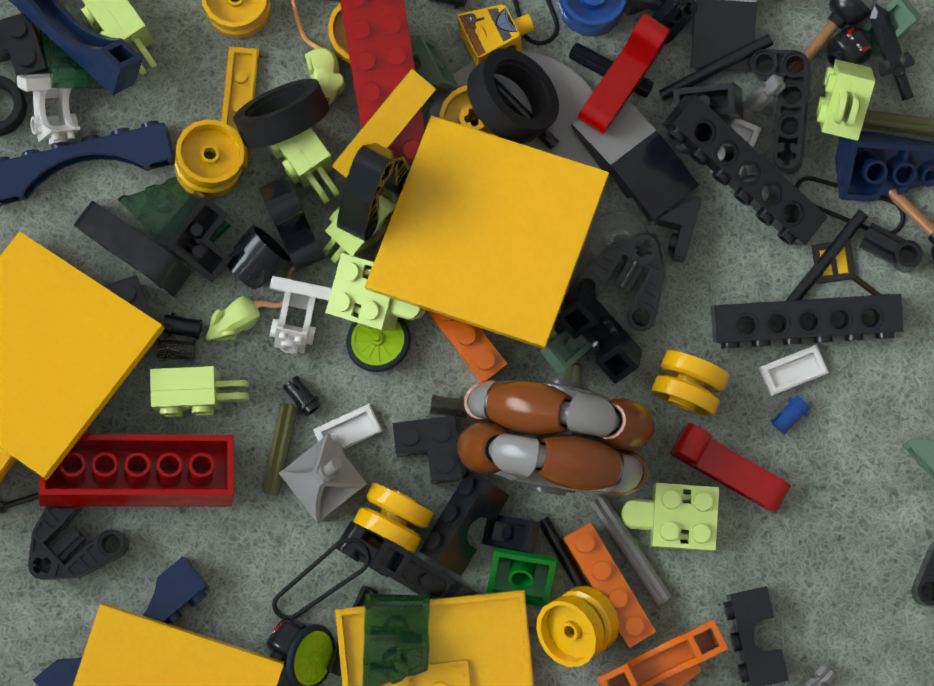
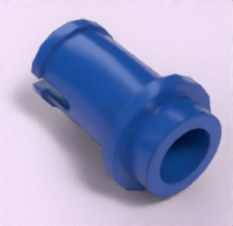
M798 395L794 398L790 397L788 399L790 403L771 420V423L784 435L803 415L805 417L808 415L807 411L810 409V406Z

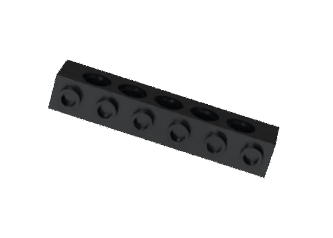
M697 95L684 96L662 123L669 131L667 135L670 139L679 145L684 144L691 151L689 155L694 161L702 166L707 165L713 171L712 177L720 184L731 187L735 191L734 197L742 204L750 205L756 210V217L765 225H772L778 231L777 236L787 245H806L827 219V216ZM698 125L703 129V137L700 141L695 135V129ZM721 145L725 149V157L722 161L717 155L718 148ZM742 166H745L747 170V177L744 181H742L739 174ZM764 186L769 191L768 198L765 201L761 195ZM786 206L790 209V217L787 221L783 216Z
M901 294L711 305L712 338L714 343H721V349L740 348V342L752 341V347L771 346V340L783 339V345L802 344L801 338L814 337V343L833 342L832 336L844 335L845 341L864 340L863 334L875 333L876 339L894 338V332L903 331ZM866 309H871L875 314V320L870 326H866L862 322V314ZM835 311H840L844 315V323L839 328L833 327L830 321L831 315ZM808 312L812 315L814 323L810 329L804 330L801 328L799 320L804 313ZM775 314L779 315L783 320V326L777 332L771 331L768 326L769 319ZM747 316L752 322V328L747 334L740 333L737 328L739 319Z

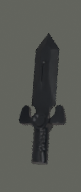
M874 2L869 19L884 61H888L891 65L890 69H888L884 62H880L878 65L879 74L882 77L893 74L902 101L911 99L914 95L906 76L905 68L913 66L915 61L909 52H905V62L901 64L900 56L902 51L888 11Z

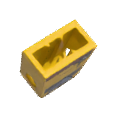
M502 4L457 14L459 33L475 66L498 49H513L522 53L521 36L534 31L533 22L529 14L512 19L507 7Z

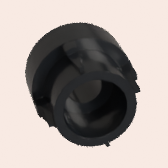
M252 225L233 247L234 250L229 255L232 259L227 266L240 281L251 289L256 290L268 279H272V276H278L291 262V259L279 243L258 226Z

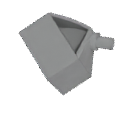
M327 434L279 472L280 476L317 523L326 520L371 484L334 434Z

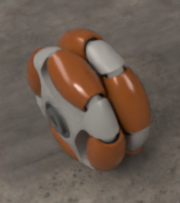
M546 379L545 382L486 380L472 386L464 398L466 412L475 424L467 427L460 434L457 441V453L460 461L470 470L481 474H497L508 480L518 481L519 484L528 485L527 490L563 496L566 495V492L575 493L576 491L584 493L602 492L611 496H626L636 492L646 481L647 466L643 458L634 450L645 446L652 439L655 424L650 412L642 404L626 398L610 399L600 393L583 388V384L556 379Z

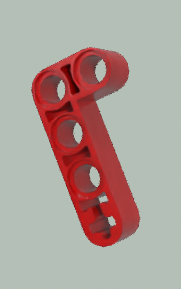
M644 13L633 29L627 44L586 101L577 119L604 135L657 58L671 29Z
M690 422L683 427L669 452L672 456L706 476L708 475V477L765 510L776 514L791 485L712 439L713 436L701 427Z

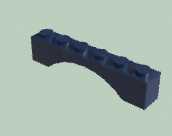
M9 0L112 95L136 83L143 57L122 38H111L87 28L75 19L59 0Z
M148 121L141 124V128L138 129L119 128L113 130L111 135L104 137L90 135L83 137L81 142L71 145L69 142H61L52 145L51 149L40 152L38 149H32L22 152L20 157L12 159L7 156L0 157V206L27 200L34 190L51 175L65 167L80 162L116 160L135 165L146 171L175 164V156L168 128L164 122Z
M182 556L157 577L154 594L143 616L173 625L183 616L180 611L188 604L194 607L207 596L204 591L210 586L190 561ZM82 657L57 659L35 677L33 681L37 686H73Z

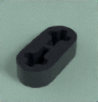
M666 0L652 16V18L671 29L665 44L674 40L697 12L695 0ZM680 4L686 5L684 8H677Z

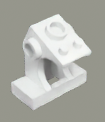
M78 71L17 75V88L27 92L33 91L34 116L31 117L30 126L33 135H37L38 142H49V145L52 146L56 143L75 139V134L80 130V126H78L76 114L70 113L69 95L72 88L87 87L85 74ZM57 98L58 115L46 116L45 99Z
M272 276L270 290L284 293L280 318H273L269 336L275 337L274 347L280 348L283 352L290 354L304 353L306 344L312 345L316 327L310 326L315 301L328 302L332 288ZM289 307L307 310L303 328L285 324Z

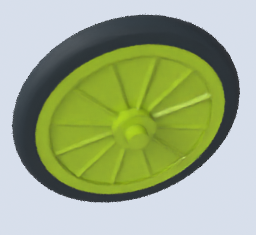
M398 317L395 331L380 330L353 322L346 338L347 351L352 361L360 368L370 372H383L397 366L407 355L411 342L409 328L403 318Z
M319 624L309 625L303 628L293 639L286 659L287 676L293 686H319L330 673L326 670V667L335 649V642L331 632L325 626Z

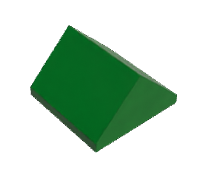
M494 547L487 593L525 590L526 604L544 607L549 604L557 558Z

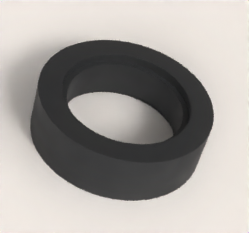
M498 49L489 54L469 75L467 91L472 108L481 122L498 137L519 144L528 143L537 138L556 121L559 113V100L556 89L547 73L529 56L513 49ZM494 74L509 78L522 89L530 102L533 113L532 118H526L517 114L505 104L496 89Z
M301 79L278 86L249 101L235 113L233 120L245 146L261 148L280 143L308 130L327 115L330 106L318 80Z

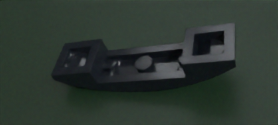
M387 538L384 539L369 564L425 599L478 594Z

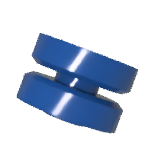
M559 0V12L563 22L572 31L582 36L597 37L609 33L618 25L624 13L627 0Z

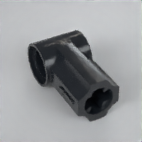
M871 223L859 245V248L892 264L896 270L903 273L914 270L923 257L922 248L917 242L905 240L874 223ZM902 250L912 252L914 262H903L899 257V252Z
M350 521L339 539L353 537L365 543L370 551V563L382 542L374 538L375 535ZM347 542L336 548L355 561L359 562L360 560L365 564L366 553L360 545ZM369 565V568L373 569L377 573L381 574L382 576L384 575L387 578L389 577L384 573L380 572L379 570H377L376 568Z

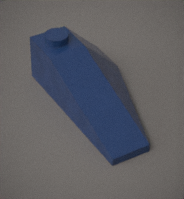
M861 131L858 141L839 136L835 164L838 193L841 200L870 202L880 199V196L888 195L892 189H895L897 194L906 193L908 189L924 185L927 187L934 186V142L869 131Z

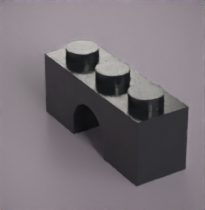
M582 283L568 293L562 303L557 321L574 340L581 335H584L589 340L596 353L595 363L613 383L616 384L638 369L642 349Z
M468 470L419 551L448 570L462 576L477 551L468 542L467 533L469 527L476 519L481 517L494 522L510 495L487 479Z
M767 586L726 595L728 601L723 602V608L727 621L732 620L735 632L730 633L734 652L739 651L742 664L737 665L741 683H747V686H766L789 681L782 649L764 651L753 640L755 626L762 620L774 618Z

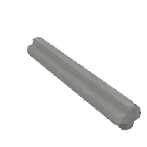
M600 495L591 502V506L656 604L662 605L671 598L670 592L606 496Z

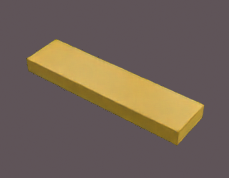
M229 46L221 121L233 127L240 135L233 117L241 107L256 96L260 50ZM242 139L245 148L242 169H248L250 148L245 146Z
M411 69L336 159L332 167L347 178L354 157L363 145L377 143L388 148L436 88Z

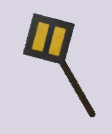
M849 240L816 281L818 284L852 279L871 295H882L855 274L851 240ZM832 242L811 245L814 264Z

